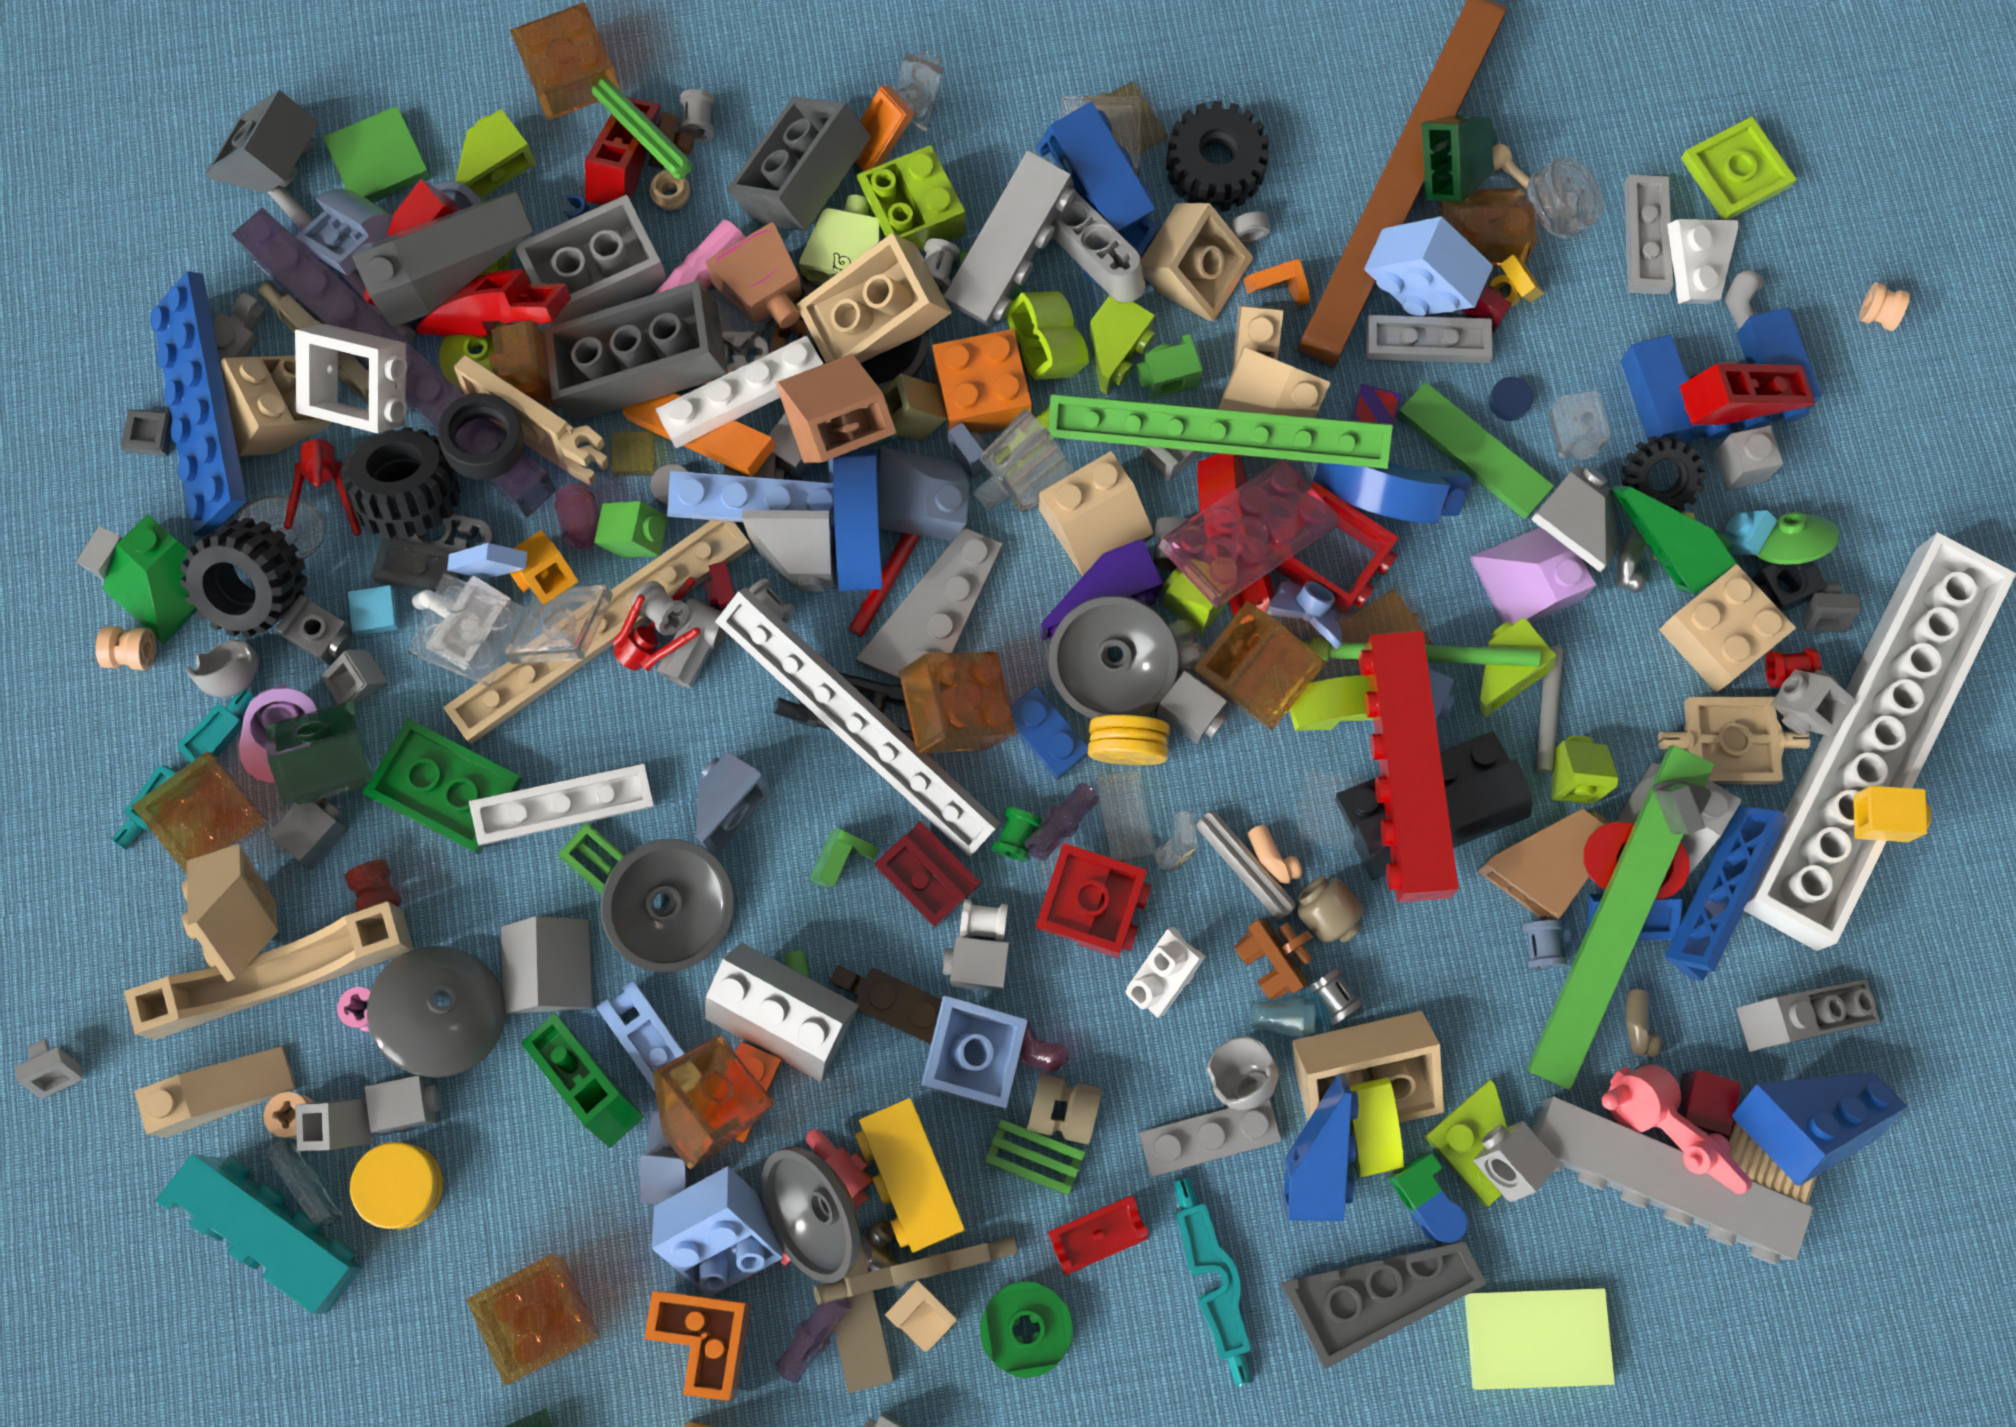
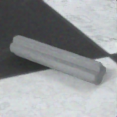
M1215 811L1205 814L1196 825L1199 832L1276 920L1280 921L1286 918L1296 907L1292 898Z

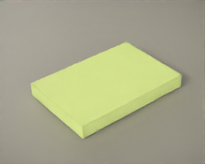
M1604 1288L1485 1292L1465 1295L1473 1389L1615 1385L1606 1292Z

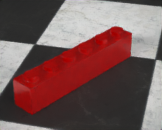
M1423 631L1370 635L1364 650L1359 651V668L1361 676H1368L1370 692H1365L1364 707L1366 717L1373 718L1375 734H1370V753L1372 760H1379L1381 776L1375 778V792L1377 802L1384 803L1386 819L1381 820V838L1383 846H1390L1392 863H1387L1386 866L1389 890H1396L1397 903L1451 899L1459 890L1424 634Z

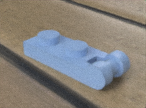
M633 980L622 988L624 992L612 1001L606 999L597 1006V1009L664 1106L669 1108L705 1080L650 1004L641 988ZM635 1007L640 1016L626 1025L621 1015Z

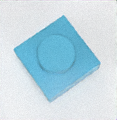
M1768 510L1736 512L1734 517L1727 523L1723 534L1732 546V550L1729 551L1730 555L1759 554L1777 519Z

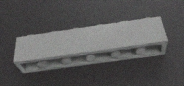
M1554 1096L1542 1100L1531 1130L1560 1162L1554 1171L1561 1172L1562 1167L1579 1173L1577 1180L1585 1185L1599 1190H1604L1607 1185L1621 1191L1620 1199L1629 1204L1647 1209L1648 1204L1665 1210L1663 1217L1673 1223L1691 1227L1693 1222L1708 1229L1706 1236L1717 1242L1734 1246L1735 1241L1749 1246L1752 1248L1750 1255L1761 1261L1778 1265L1779 1260H1797L1814 1209L1813 1207L1753 1181L1750 1190L1741 1195L1736 1194L1708 1173L1699 1175L1689 1171L1683 1162L1684 1152Z

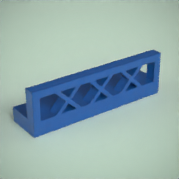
M1738 806L1665 955L1666 959L1689 978L1704 981L1708 971H1715L1787 820V817L1781 811Z

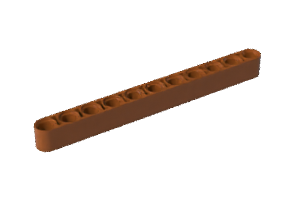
M1493 0L1466 1L1304 332L1297 349L1298 353L1332 368H1335L1376 284V280L1364 268L1378 237L1384 228L1405 224L1424 185L1421 123L1449 116H1457L1508 9L1507 6Z

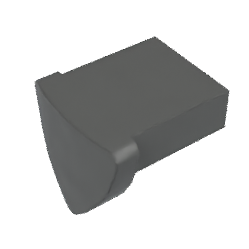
M1665 781L1654 784L1653 789L1671 833L1689 835L1706 828L1701 814L1711 796L1709 789L1681 781Z

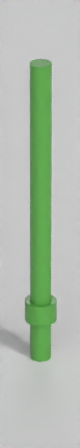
M1313 636L1312 640L1278 639L1277 655L1311 657L1312 662H1329L1330 658L1359 659V651L1364 650L1367 643L1342 642L1337 650L1325 637ZM1425 645L1427 662L1540 667L1541 649Z

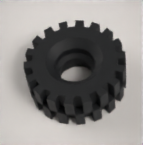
M1213 101L1212 109H1207L1206 104L1202 103L1196 106L1195 115L1189 109L1183 113L1181 122L1176 121L1173 126L1172 135L1169 138L1166 170H1169L1168 180L1170 185L1177 183L1175 193L1180 198L1187 193L1189 195L1188 203H1198V201L1210 203L1212 207L1214 204H1220L1221 211L1230 210L1232 201H1235L1237 207L1245 204L1247 195L1252 198L1257 193L1258 186L1262 184L1269 159L1268 134L1263 135L1264 126L1260 120L1254 124L1252 123L1254 114L1248 109L1242 115L1238 113V104L1231 103L1229 109L1222 108V101ZM1209 145H1222L1232 151L1233 159L1226 164H1213L1203 157L1202 151Z

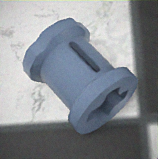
M1543 920L1521 925L1522 932L1526 933L1528 937L1531 959L1527 963L1528 970L1555 969L1567 966V959L1562 957L1559 930L1563 928L1561 920Z

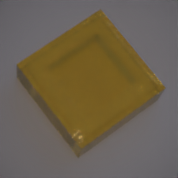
M612 432L611 472L613 476L653 475L656 467V436L654 432Z

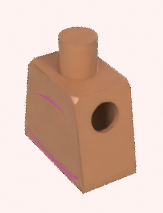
M773 222L705 261L710 281L752 323H759L772 315L780 328H787L800 318L801 314L793 303L802 295L800 278Z

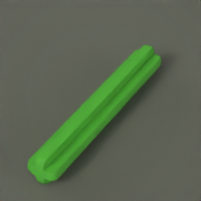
M601 78L598 84L593 85L592 94L676 179H684L687 173L692 172L693 164L688 160V157L609 79Z

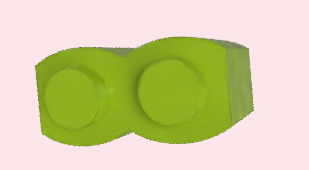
M1022 292L1012 302L1007 313V321L1010 329H1014L1016 340L1021 344L1024 364L1035 380L1073 378L1089 363L1086 343L1080 332L1074 327L1072 310L1061 292Z

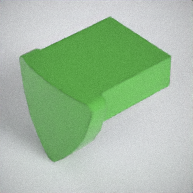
M836 828L829 833L808 880L822 887H834L850 852L874 860L879 848L841 828Z

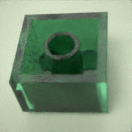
M354 700L266 725L267 761L283 805L294 802L296 804H308L319 799L322 794L339 789L343 792L353 791L365 785L367 781L373 780L369 745Z

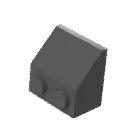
M278 90L239 116L205 174L213 180L261 193H267L279 185L284 188L290 184L298 173V168L295 166L297 160L304 157L313 147L315 139L312 137V134L319 122L281 90Z

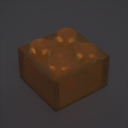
M585 2L510 29L522 63L547 121L599 102L592 94V87L598 84L600 79H609L620 90L614 68Z
M997 652L926 653L899 671L917 754L988 750L1016 734Z
M208 751L132 805V808L186 874L188 860L236 844L241 845L270 823L217 756Z
M550 1254L466 1299L504 1386L516 1384L601 1339L563 1254Z

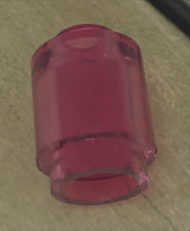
M581 483L569 484L560 488L555 493L554 509L564 542L567 545L575 546L577 549H587L595 546L594 540L600 511L594 493L589 491L585 484Z

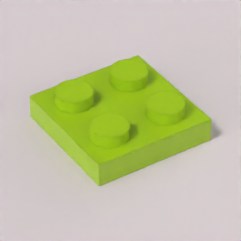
M1753 116L1685 150L1680 158L1723 220H1730L1791 188L1797 180Z

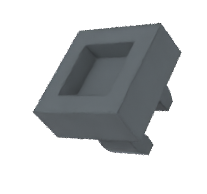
M1825 581L1828 587L1822 593L1814 594L1801 616L1804 631L1847 632L1861 609L1858 594H1842L1839 581Z

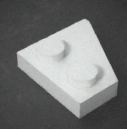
M1678 219L1667 224L1678 304H1710L1721 300L1738 231V220Z

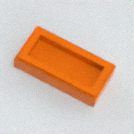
M890 85L880 86L860 119L861 124L872 137L863 149L861 157L856 161L864 172L885 162L915 114Z

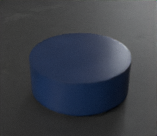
M1516 377L1501 379L1495 384L1489 395L1491 411L1498 418L1506 421H1515L1522 418L1533 402V393L1530 386L1522 379Z

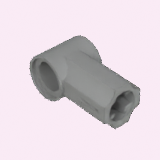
M690 598L686 602L689 608L686 623L676 633L673 640L695 627L700 628L701 634L664 657L657 668V672L669 681L690 689L711 650L718 649L727 635V632L715 622L722 611L694 598Z

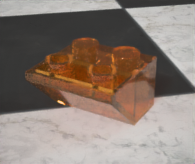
M1247 601L1194 669L1207 686L1273 731L1319 673L1325 662L1280 622Z

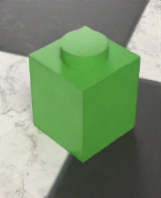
M642 501L603 503L594 543L621 558L660 556L668 517Z

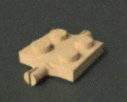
M1689 697L1684 701L1686 722L1684 731H1660L1658 741L1661 742L1658 744L1660 750L1668 749L1671 745H1675L1714 763L1715 765L1708 779L1717 785L1779 784L1783 781L1781 758L1784 749H1808L1810 739L1807 738L1810 737L1808 731L1805 735L1795 731L1783 732L1777 719L1776 709L1771 705L1775 697Z

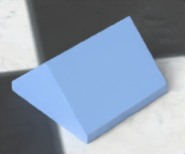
M943 996L921 1086L945 1096L1007 1108L1028 1020Z

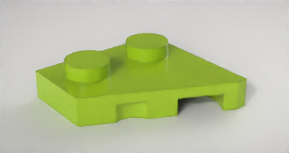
M1491 1079L1483 1083L1423 1136L1484 1207L1490 1206L1502 1193L1473 1160L1484 1148L1481 1140L1490 1130L1500 1124L1507 1128L1496 1086Z

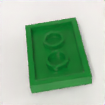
M407 718L364 789L363 794L480 855L485 845L478 846L469 801L517 791L523 779L508 769Z

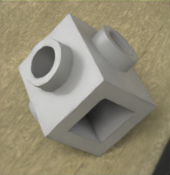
M1794 669L1790 677L1782 684L1779 693L1771 705L1784 716L1782 722L1793 731L1804 735L1807 731L1833 737L1857 701L1840 687L1839 682L1830 674L1821 670L1810 673Z

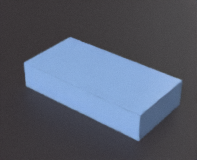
M486 543L449 554L447 571L489 579L526 569L528 552Z

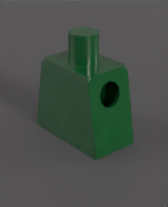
M1457 115L1421 123L1426 200L1463 202L1492 175L1494 170L1493 146L1497 144L1498 136L1492 128L1490 117Z

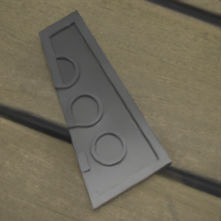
M1465 1241L1279 1282L1323 1369L1340 1362L1487 1284Z

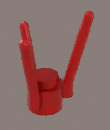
M310 440L301 445L300 462L294 464V480L286 510L284 528L289 530L293 526L304 479L306 478L316 488H319L333 477L352 532L355 536H360L362 533L342 482L341 468L343 464L335 461L334 446L325 440Z
M689 577L671 598L674 601L682 600L695 584V578ZM639 594L629 611L621 631L612 640V644L615 646L613 652L617 660L626 668L639 671L643 667L646 671H650L659 660L700 635V628H693L657 650L658 639L654 634L656 627L653 621L647 627L638 626L636 629H632L645 602V596Z

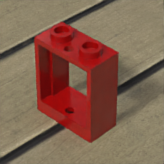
M1313 482L1269 542L1263 556L1268 565L1301 587L1306 582L1313 581L1329 589L1335 597L1333 604L1341 614L1346 616L1353 605L1361 608L1371 595L1375 587L1370 585L1369 582L1376 572L1384 576L1398 556L1392 549L1399 537L1318 483ZM1316 513L1375 552V555L1348 593L1288 553Z

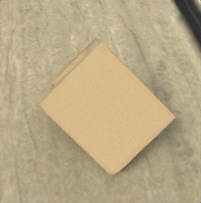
M917 1280L885 1314L897 1328L900 1327L924 1352L929 1351L958 1320L920 1280Z

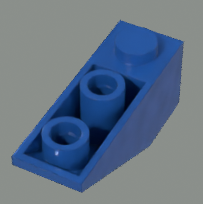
M1338 1074L1285 1157L1283 1200L1289 1220L1344 1221L1345 1204H1352L1353 1179L1352 1176H1347L1348 1162L1355 1161L1356 1141L1355 1135L1349 1132L1350 1119H1357L1359 1105L1357 1091L1350 1090L1345 1074Z

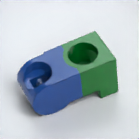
M1422 1153L1406 1164L1404 1168H1400L1387 1177V1180L1422 1232L1429 1239L1436 1242L1453 1243L1460 1240L1465 1234L1468 1227L1467 1216L1459 1205L1449 1201L1433 1177L1435 1173L1443 1169L1434 1154Z

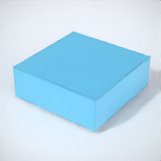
M391 585L348 592L353 634L361 636L398 629L395 592Z

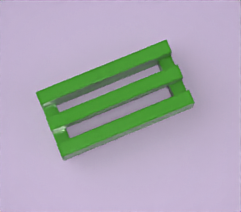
M586 822L557 855L602 894L605 884L571 854L575 849H578L607 876H609L613 868L584 844L583 840L587 836L591 837L618 862L625 855Z
M1001 1119L984 1162L1069 1196L1085 1152ZM1005 1133H1011L1073 1158L1071 1165H1066L1003 1139ZM999 1149L1067 1175L1064 1183L997 1157Z

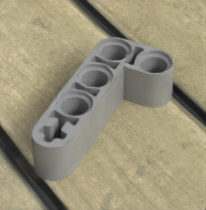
M1075 192V196L1068 209L1064 213L1059 211L1051 225L1054 227V232L1051 239H1054L1113 299L1124 303L1138 299L1146 289L1140 255L1097 211Z

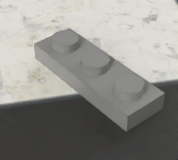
M1628 175L1624 182L1628 293L1669 294L1673 288L1672 255L1667 224L1671 223L1669 176Z
M1368 315L1366 320V360L1489 363L1493 357L1492 319Z
M1270 1099L1257 1108L1243 1111L1227 1108L1138 1133L1150 1178L1282 1142Z

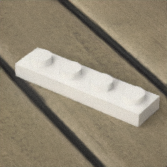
M804 336L655 410L675 448H678L780 398L775 382L822 365L823 362L808 337Z
M644 764L469 801L478 846L653 808L654 806Z

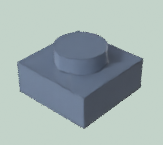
M962 422L948 430L949 448L958 460L962 461L963 467L973 478L986 470L985 453L988 452V449L981 436L976 431L970 433Z

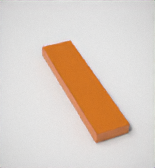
M675 393L667 394L625 407L622 413L628 421L671 440L655 409L681 396ZM735 420L682 445L749 477L754 476L776 448L772 437Z

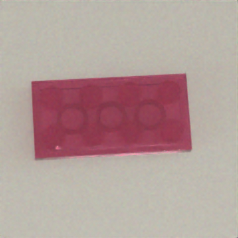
M1281 459L1163 536L1158 547L1217 609L1335 528L1340 517L1284 459Z

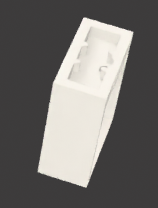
M328 324L295 330L296 413L374 433L405 426L407 411L405 402L406 343ZM338 351L369 358V410L338 403Z

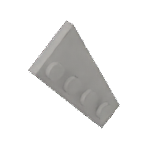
M963 528L857 656L856 664L915 689L936 693L1002 551V543Z

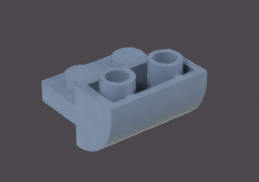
M333 189L316 198L324 211L294 238L303 250L348 276L353 270L357 269L351 256L355 249L363 244L386 237L394 214L354 191Z

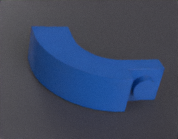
M860 447L833 458L834 523L839 591L882 589L877 449Z
M1319 462L1313 482L1318 483L1343 501L1376 514L1405 521L1438 523L1440 516L1460 515L1472 477L1462 470H1418L1399 466L1391 462L1388 463V469Z

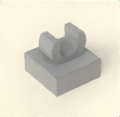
M46 1038L28 1045L30 1060L15 1066L17 1082L40 1099L84 1080L81 1065L59 1047L50 1050L49 1042Z

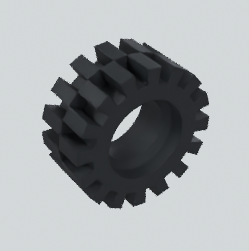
M1662 435L1661 439L1656 436L1649 437V443L1647 444L1639 442L1635 445L1638 449L1635 454L1629 452L1626 456V459L1629 460L1628 466L1622 465L1621 473L1625 475V479H1621L1622 485L1630 486L1679 512L1686 510L1684 505L1687 502L1693 505L1697 501L1693 497L1696 491L1702 493L1705 487L1700 484L1701 479H1706V471L1701 469V466L1705 465V463L1696 454L1697 451L1679 439ZM1663 460L1673 461L1679 471L1676 483L1665 491L1653 490L1648 481L1651 468Z

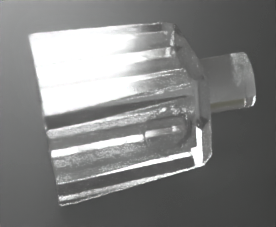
M1025 409L981 454L980 461L991 477L978 487L973 494L988 512L1006 497L1020 512H1026L1039 503V492L1074 473V470L1048 429Z

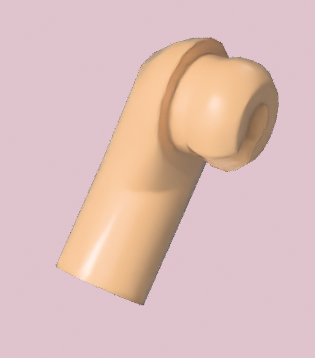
M1260 825L1248 832V838L1259 862L1278 883L1290 884V880L1301 877L1303 872L1298 858L1288 856L1282 859L1267 826Z

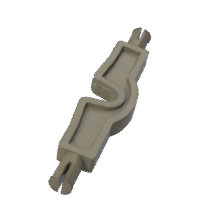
M268 281L260 286L258 290L259 295L276 310L278 318L294 334L296 329L322 324L315 320L289 294L284 296L272 282ZM338 351V378L368 404L369 372L350 353Z
M1009 1236L1005 1239L843 1278L834 1283L814 1285L815 1299L817 1304L821 1305L829 1301L867 1293L1007 1256L1017 1255L1016 1242L1013 1236Z

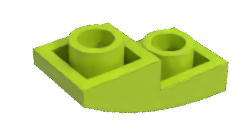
M1355 675L1326 679L1289 688L1284 692L1295 731L1332 730L1340 721L1373 720V718L1366 717L1364 707L1365 692H1370L1368 676Z

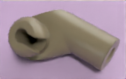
M1641 989L1629 990L1626 993L1625 1021L1630 1048L1640 1057H1643L1644 1054L1656 1057L1660 1054L1662 1048V1038L1657 1033H1649V993Z

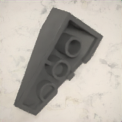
M516 190L358 246L351 256L369 296L392 328L431 314L442 303L459 292L533 232V228Z

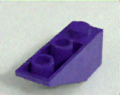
M1143 538L1105 552L1042 621L1040 631L1042 641L1053 637L1057 626L1068 612L1080 603L1094 597L1122 595L1140 600L1149 606L1156 602V598L1160 596L1163 583Z

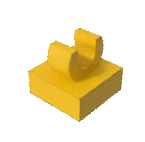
M1514 254L1500 264L1506 275H1499L1490 283L1491 287L1498 290L1507 284L1511 286V293L1505 298L1512 303L1511 307L1515 306L1521 297L1532 303L1545 294L1525 263Z

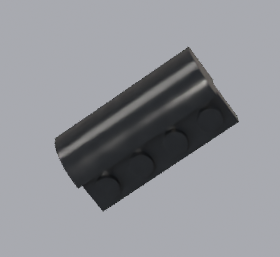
M1494 731L1440 752L1453 848L1530 817L1532 801L1523 771L1517 759L1512 761L1509 759ZM1374 778L1336 793L1335 798L1354 836L1353 845L1372 881L1385 876L1387 863H1392L1390 846H1383L1381 820L1386 819L1384 803L1377 802Z

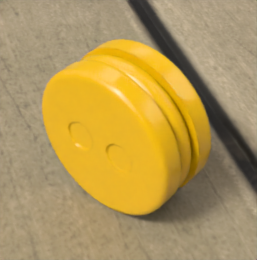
M1104 715L1095 717L1090 721L1089 733L1091 734V742L1088 744V755L1090 758L1121 765H1156L1168 760L1169 748L1167 747V738L1170 736V725L1167 722L1136 715Z
M402 1142L384 1143L368 1151L355 1166L350 1181V1196L355 1210L371 1225L386 1229H406L423 1222L436 1209L443 1191L442 1171L436 1159L425 1149Z

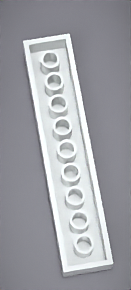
M1938 532L1915 550L1845 690L1857 702L1833 737L1822 736L1784 812L1787 820L1743 911L1816 951L1837 944L1886 841L1855 839L1853 795L1869 786L1913 788L2016 575L2015 572Z

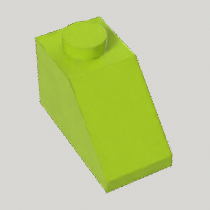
M502 109L492 115L480 118L473 127L467 130L455 182L472 189L481 199L536 165L528 143Z
M1191 561L1183 571L1176 568L1165 581L1162 588L1166 592L1162 605L1199 634L1203 635L1228 605L1237 578L1229 572Z
M1524 617L1514 624L1508 621L1499 626L1491 634L1490 638L1492 640L1488 642V647L1541 649L1540 667L1485 665L1480 696V712L1485 718L1555 669V653Z
M1570 736L1567 740H1563L1555 748L1554 768L1551 778V800L1594 805L1618 786V775L1608 745L1593 743L1594 739L1587 736Z

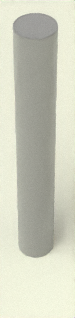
M1549 646L1556 655L1555 669L1543 678L1536 772L1553 773L1564 650L1559 646Z

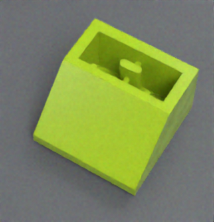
M932 145L857 174V180L886 237L893 232L916 244L918 249L924 250L928 239L935 238L950 242L965 235V210Z

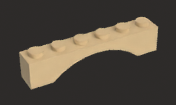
M387 901L346 915L331 925L297 941L258 954L234 980L227 982L217 967H211L167 976L126 990L124 994L134 1034L157 1040L399 957L406 952L414 950L403 910Z

